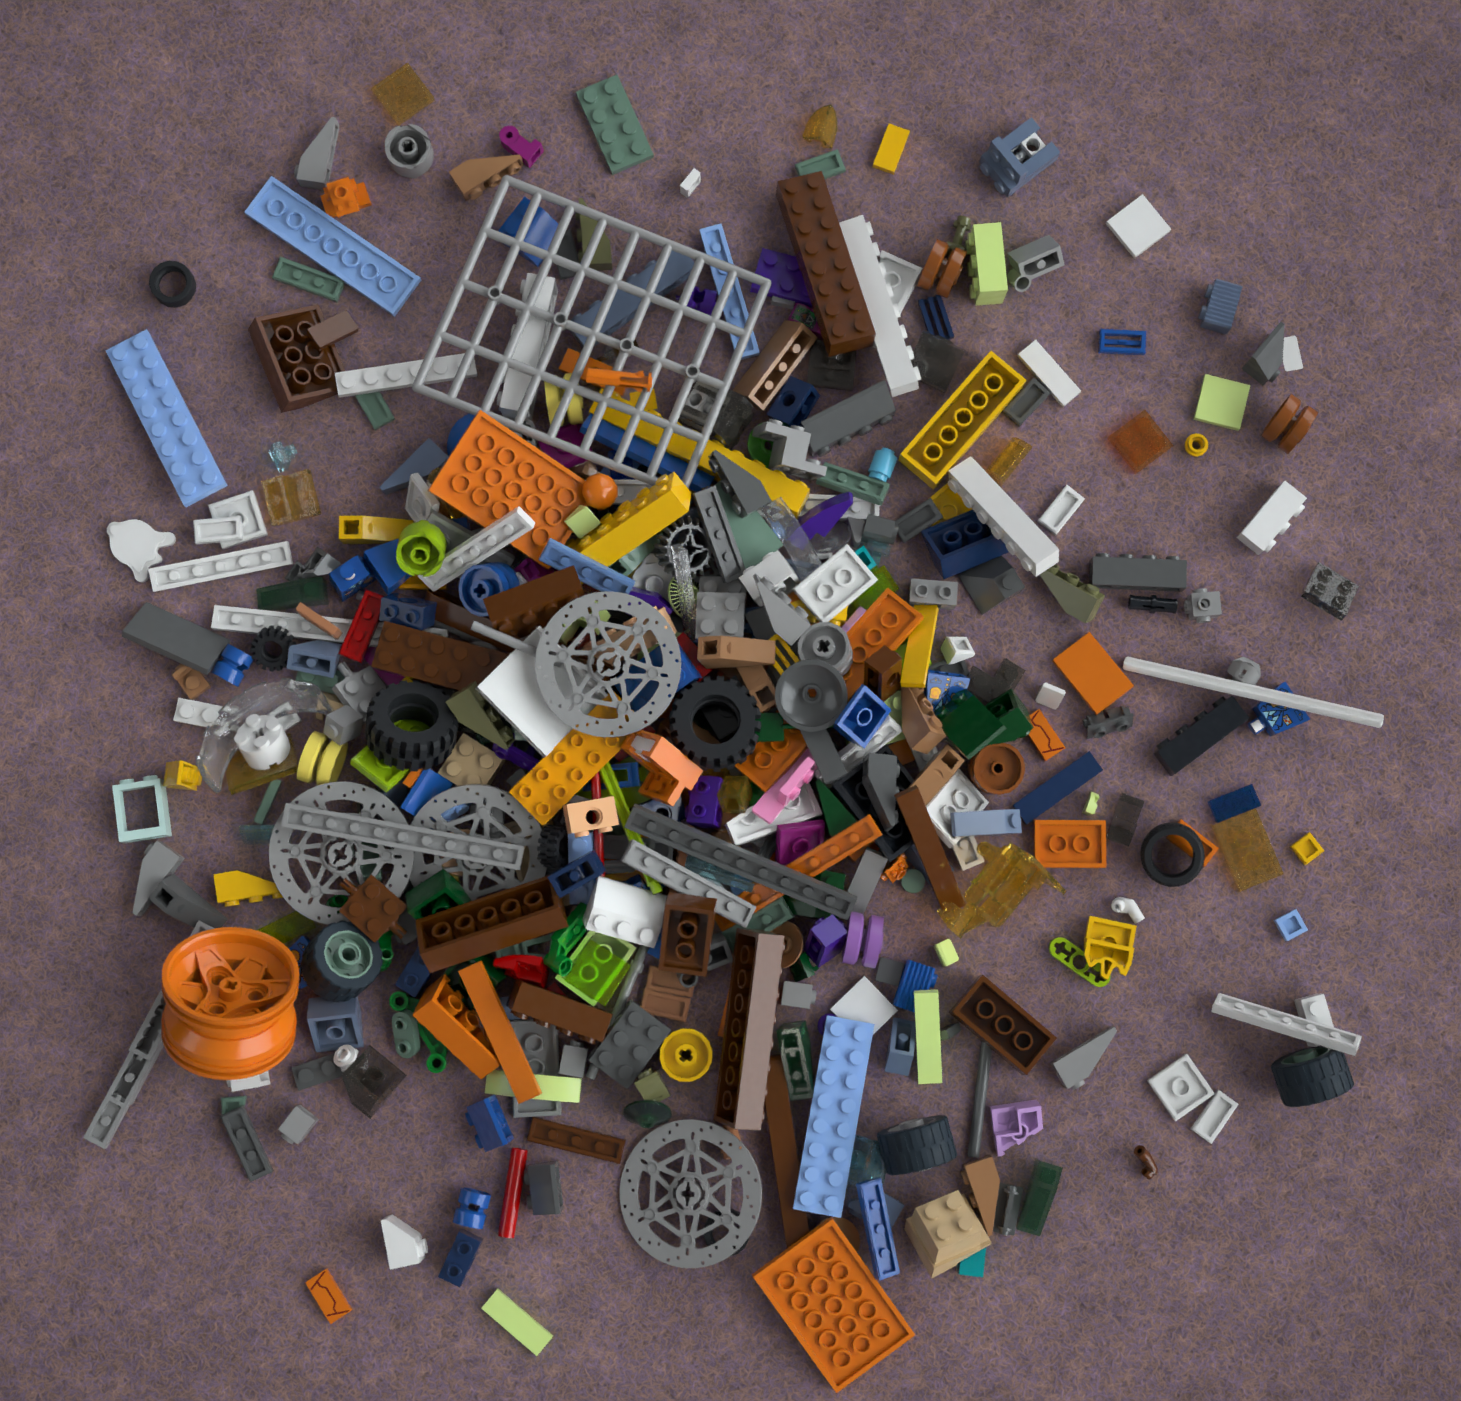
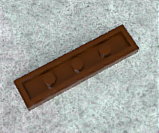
M532 1117L526 1140L618 1164L621 1162L626 1142L625 1139L537 1117Z

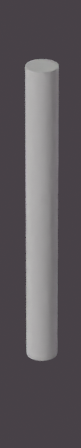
M477 621L473 622L471 630L536 657L537 647ZM554 662V665L560 668L562 662Z

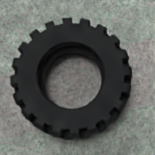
M710 676L703 677L702 682L698 683L697 680L691 682L688 689L683 688L679 692V698H675L672 704L669 722L673 745L704 771H707V768L713 769V772H721L722 768L730 770L737 763L741 765L746 761V757L754 752L756 743H758V735L755 734V731L760 732L761 722L755 721V719L761 718L760 708L756 705L755 697L750 696L749 690L744 685L742 687L738 686V681L733 679L730 682L725 681L723 676H717L715 680H710ZM723 705L735 713L738 720V729L734 737L724 743L710 744L702 741L695 735L692 726L693 718L705 706Z
M407 680L399 681V684L395 685L392 683L387 685L386 690L384 688L379 690L376 696L370 700L366 715L365 739L369 749L372 752L374 751L373 755L379 760L383 759L384 764L390 767L393 765L397 767L396 769L402 771L410 769V772L418 771L420 768L427 770L432 768L433 764L437 766L442 763L444 759L451 755L452 749L455 747L459 723L446 704L450 696H445V692L439 687L437 689L434 688L433 684L427 682L422 684L417 680H413V682H407ZM411 719L421 721L430 728L420 732H410L398 728L394 723L400 720Z

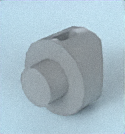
M1246 657L1233 660L1227 669V672L1233 676L1231 680L1256 685L1261 677L1259 664Z

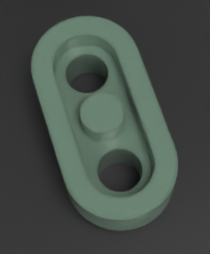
M408 1009L399 1011L392 1017L395 1048L397 1053L403 1058H411L416 1055L421 1047L417 1019L412 1015L413 1012Z

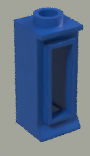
M639 762L611 764L612 770L627 769L628 781L618 782L620 788L640 787L643 784V781H640L639 767H642ZM591 779L583 786V791H591ZM601 783V790H607L605 783Z

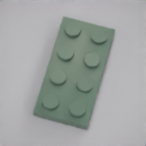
M618 75L576 91V96L612 175L654 158L651 147Z

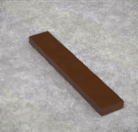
M914 785L895 794L894 797L943 914L947 915L965 906V901L919 788Z

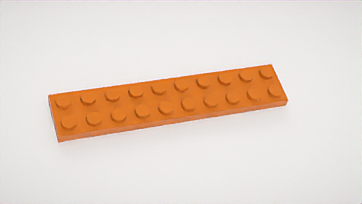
M888 587L846 633L853 650L852 665L843 676L848 691L847 704L861 684H864L865 660L884 645L890 650L896 651L924 619L921 613ZM815 689L808 690L810 696H816L817 692ZM784 729V741L756 743L752 755H748L745 762L741 765L737 763L734 767L763 792H767L794 765L808 747L799 729Z

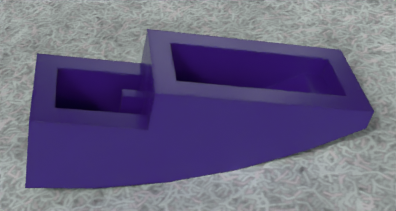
M848 491L836 495L810 509L788 529V540L803 550L816 533L825 537L853 504V494Z

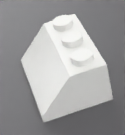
M599 876L596 879L582 921L587 930L654 948L662 928L666 895L661 893L653 895L650 890Z

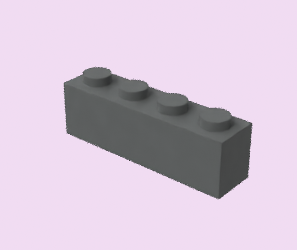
M1097 553L1096 556L1089 560V584L1100 589L1182 592L1187 587V560H1180L1179 556H1167L1166 559H1157L1155 555L1133 558L1131 554L1110 557L1108 553Z

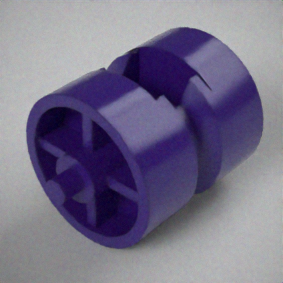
M695 286L687 306L711 316L716 304L717 291L706 288L700 291ZM676 295L675 300H679L681 296Z

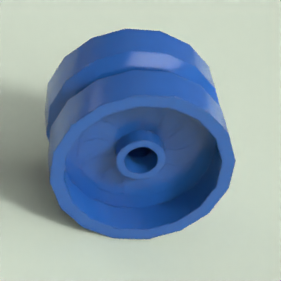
M490 562L473 565L465 570L460 578L459 596L464 607L471 614L479 617L489 616L483 599L519 586L520 583L516 572L505 563Z

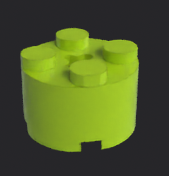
M420 520L406 526L400 534L396 548V559L400 568L412 576L416 574L428 577L435 574L442 566L447 546L443 532L427 520Z

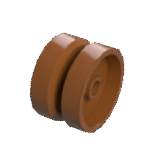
M937 239L917 286L930 290L937 278L939 282L936 294L948 298L953 286L956 285L960 277L967 251L956 247L952 250L949 259H946L949 245Z
M1293 394L1286 398L1261 434V437L1271 443L1283 433L1278 442V448L1286 454H1289L1297 443H1300L1318 415V411L1309 405L1305 406L1296 415L1295 413L1301 405V400Z
M1007 743L986 745L970 758L967 771L970 781L981 792L1000 795L1010 793L1019 786L1024 778L1025 764L1022 755L1016 748ZM998 764L999 769L996 770V773L994 771V766Z

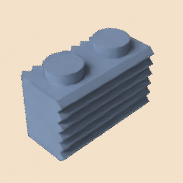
M1217 278L1212 285L1208 284L1204 295L1208 300L1206 306L1202 305L1198 319L1202 320L1200 327L1227 334L1232 327L1243 286Z

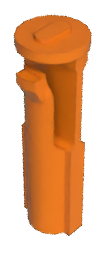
M588 368L586 383L634 388L638 392H642L644 387L647 388V392H650L653 377L651 372H649V376H644V371L632 373Z

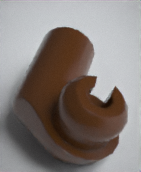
M1139 1145L1135 1147L1134 1154L1145 1165L1141 1170V1174L1150 1180L1154 1175H1157L1158 1168L1152 1155L1144 1146Z

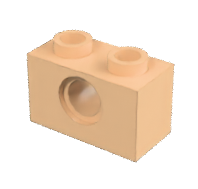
M614 796L563 805L567 833H574L575 838L589 835V830L598 829L599 833L613 831L612 826L619 825ZM588 811H593L596 814L597 818L594 824H589L586 821Z

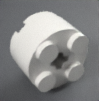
M252 714L248 716L234 737V741L245 761L251 768L256 770H266L270 768L269 765L274 763L280 764L287 758L291 749L289 739L279 720L270 715L258 716L257 714Z

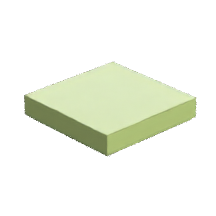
M1205 374L1193 420L1239 431L1250 385Z

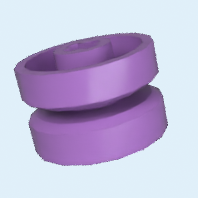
M851 912L846 927L848 933L843 945L842 963L854 965L858 960L859 951H862V966L876 968L883 942L884 917L871 915L868 918L866 929H863V913Z

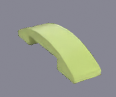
M495 1069L486 1076L485 1093L515 1097L503 1070ZM534 1074L542 1093L531 1099L580 1103L582 1078Z

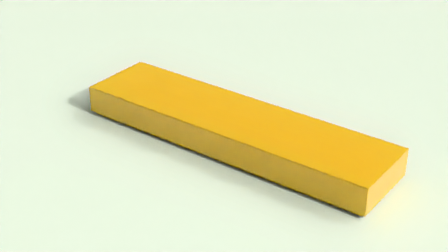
M914 605V609L921 613L924 619L908 636L900 680L901 687L925 688L938 616L937 605Z

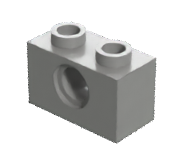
M911 578L908 589V604L912 607L914 605H937L938 609L954 610L957 605L958 582Z

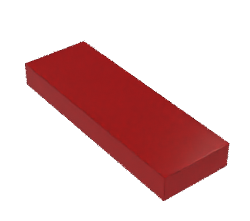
M365 590L338 653L340 656L362 664L380 621L381 598L384 597L383 595Z

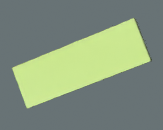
M498 1288L481 1308L536 1356L553 1337L550 1332Z

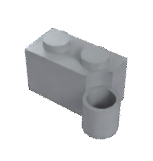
M1047 235L1008 252L1009 262L1013 269L1008 273L1007 280L1018 292H1024L1030 287L1032 279L1064 266L1060 245L1050 235Z

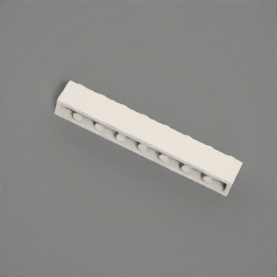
M860 215L839 222L876 332L874 343L891 395L895 397L919 389L918 380H921L918 367H913L911 360L915 359L911 345L906 346L904 339L908 337L904 324L899 325L897 318L901 317L897 303L892 305L890 297L894 296L890 283H885L884 276H887L884 263H879L877 256L880 255L877 242L872 243L870 238L871 235H874L870 221L865 223L864 216Z

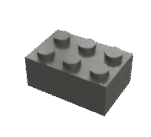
M630 999L608 1028L603 1042L599 1041L587 1058L591 1063L628 1089L670 1033L671 1029Z

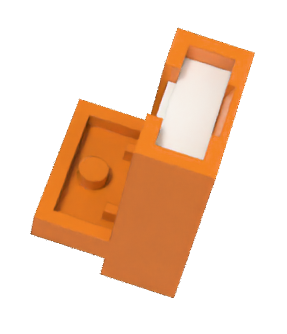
M644 730L628 734L620 747L650 771L638 792L646 798L670 806H674L683 789L690 791L693 789L703 772L700 767L664 737Z

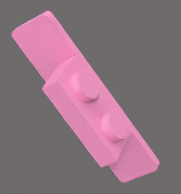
M809 749L763 794L753 806L752 813L766 823L771 824L790 800L794 801L801 792L800 788L812 780L815 775L814 771L818 768Z

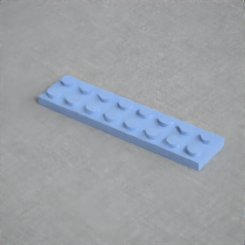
M272 176L244 212L246 216L334 276L343 280L344 283L394 317L421 282L419 276Z
M146 329L105 350L183 505L188 507L228 486L149 331Z
M826 1016L793 1209L837 1218L842 1216L874 1024Z

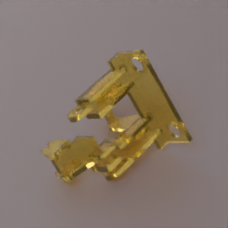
M981 842L977 846V852L988 863L971 881L972 885L966 890L964 898L967 904L961 909L953 903L943 902L942 905L946 909L944 911L938 909L937 913L945 922L947 928L961 939L965 933L985 922H988L993 927L1002 926L1033 887L1038 890L1045 883L1063 895L1066 893V890L1034 856L1011 842L1007 846L1003 845L1002 848L991 845L988 842ZM987 894H989L990 896L986 899V901L980 907H978L977 904H979L984 899V897Z

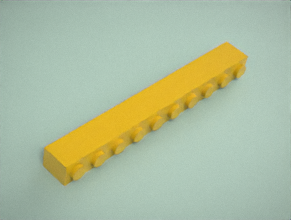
M613 391L611 398L633 407L636 406V401H627L621 398L617 392ZM594 401L589 410V415L590 413L594 414L598 402ZM608 406L602 417L603 420L624 431L631 418L630 415ZM644 409V411L663 418L662 415L655 410L648 411ZM640 419L634 436L657 447L664 429ZM673 433L665 452L689 464L697 442ZM708 440L698 464V469L714 476V480L719 482L721 480L717 472L714 473L708 463V460H710L708 456L717 450L761 481L771 499V502L767 505L768 507L797 520L810 493V488L800 480L793 481L779 470L772 471L758 460L752 461L745 458V455L740 451H731L717 440Z

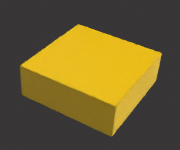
M1310 832L1290 846L1303 865H1307L1324 852V849Z

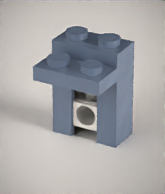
M1032 117L1005 138L1001 139L998 136L992 140L989 150L981 155L979 167L983 174L990 176L994 181L997 191L1001 194L1004 193L1007 197L1054 163L1060 154V151L1053 142L1045 145L1038 137L1036 131L1040 127ZM1033 145L1037 148V151H1030L1027 146Z

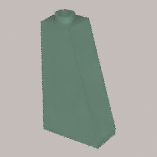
M720 481L715 484L745 569L750 566H756L762 562V558L766 554L776 552L784 545L757 511L742 519L741 515L734 511L731 504L733 501L729 493L726 494L721 488Z

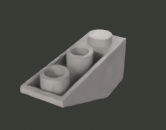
M754 574V581L774 632L792 646L811 626L807 619L808 613L799 605L795 608L790 603L792 600L783 591L780 593L773 589L774 584L764 576L761 579L757 574Z

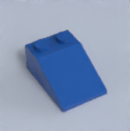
M495 1094L466 1107L468 1112L465 1113L469 1125H474L477 1134L474 1136L480 1149L484 1148L485 1152L506 1145L514 1139Z

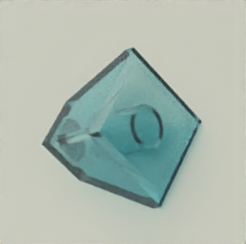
M856 1134L847 1183L856 1186L857 1183L879 1177L883 1186L886 1170L878 1141Z

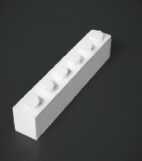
M971 456L948 470V486L952 492L958 493L962 497L966 507L972 508L976 512L980 522L986 523L991 528L994 537L998 540L1001 539L1005 543L1008 552L1019 558L1021 565L1026 571H1031L1037 577L1059 562V549Z

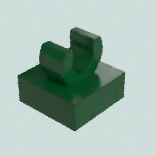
M806 952L801 954L793 965L789 966L795 982L815 975L814 972L819 969L817 966H811L810 957Z

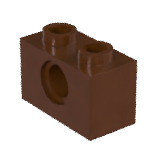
M884 645L865 660L864 685L883 702L901 689L902 658L900 655Z

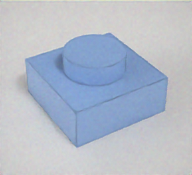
M1293 909L1273 920L1285 941H1289L1308 930L1297 909Z

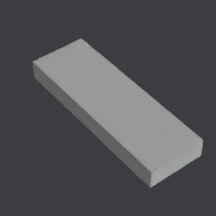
M866 847L847 890L848 893L857 896V902L852 912L863 914L888 860L883 853Z

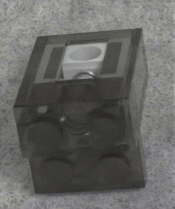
M699 381L693 383L678 422L701 433L719 389ZM730 389L728 390L710 435L711 438L721 442L725 448L731 451L738 444L740 436L751 423L754 416L751 410L753 406L745 396Z

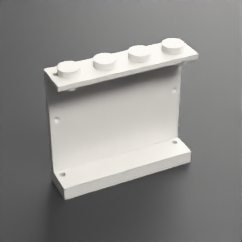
M537 627L523 642L537 647L545 627ZM563 644L561 646L558 645L560 648L567 649ZM515 649L475 689L544 758L573 728L560 720L545 702L536 678V657ZM562 663L560 668L554 665L557 685L563 696L569 699L574 694L565 664ZM572 665L571 669L576 684L580 686L587 671ZM590 678L582 692L586 694L597 685V682ZM605 686L591 695V698L598 700L605 698L608 695L605 692ZM585 702L580 707V711L588 714L597 704ZM574 704L568 707L569 711L574 707Z

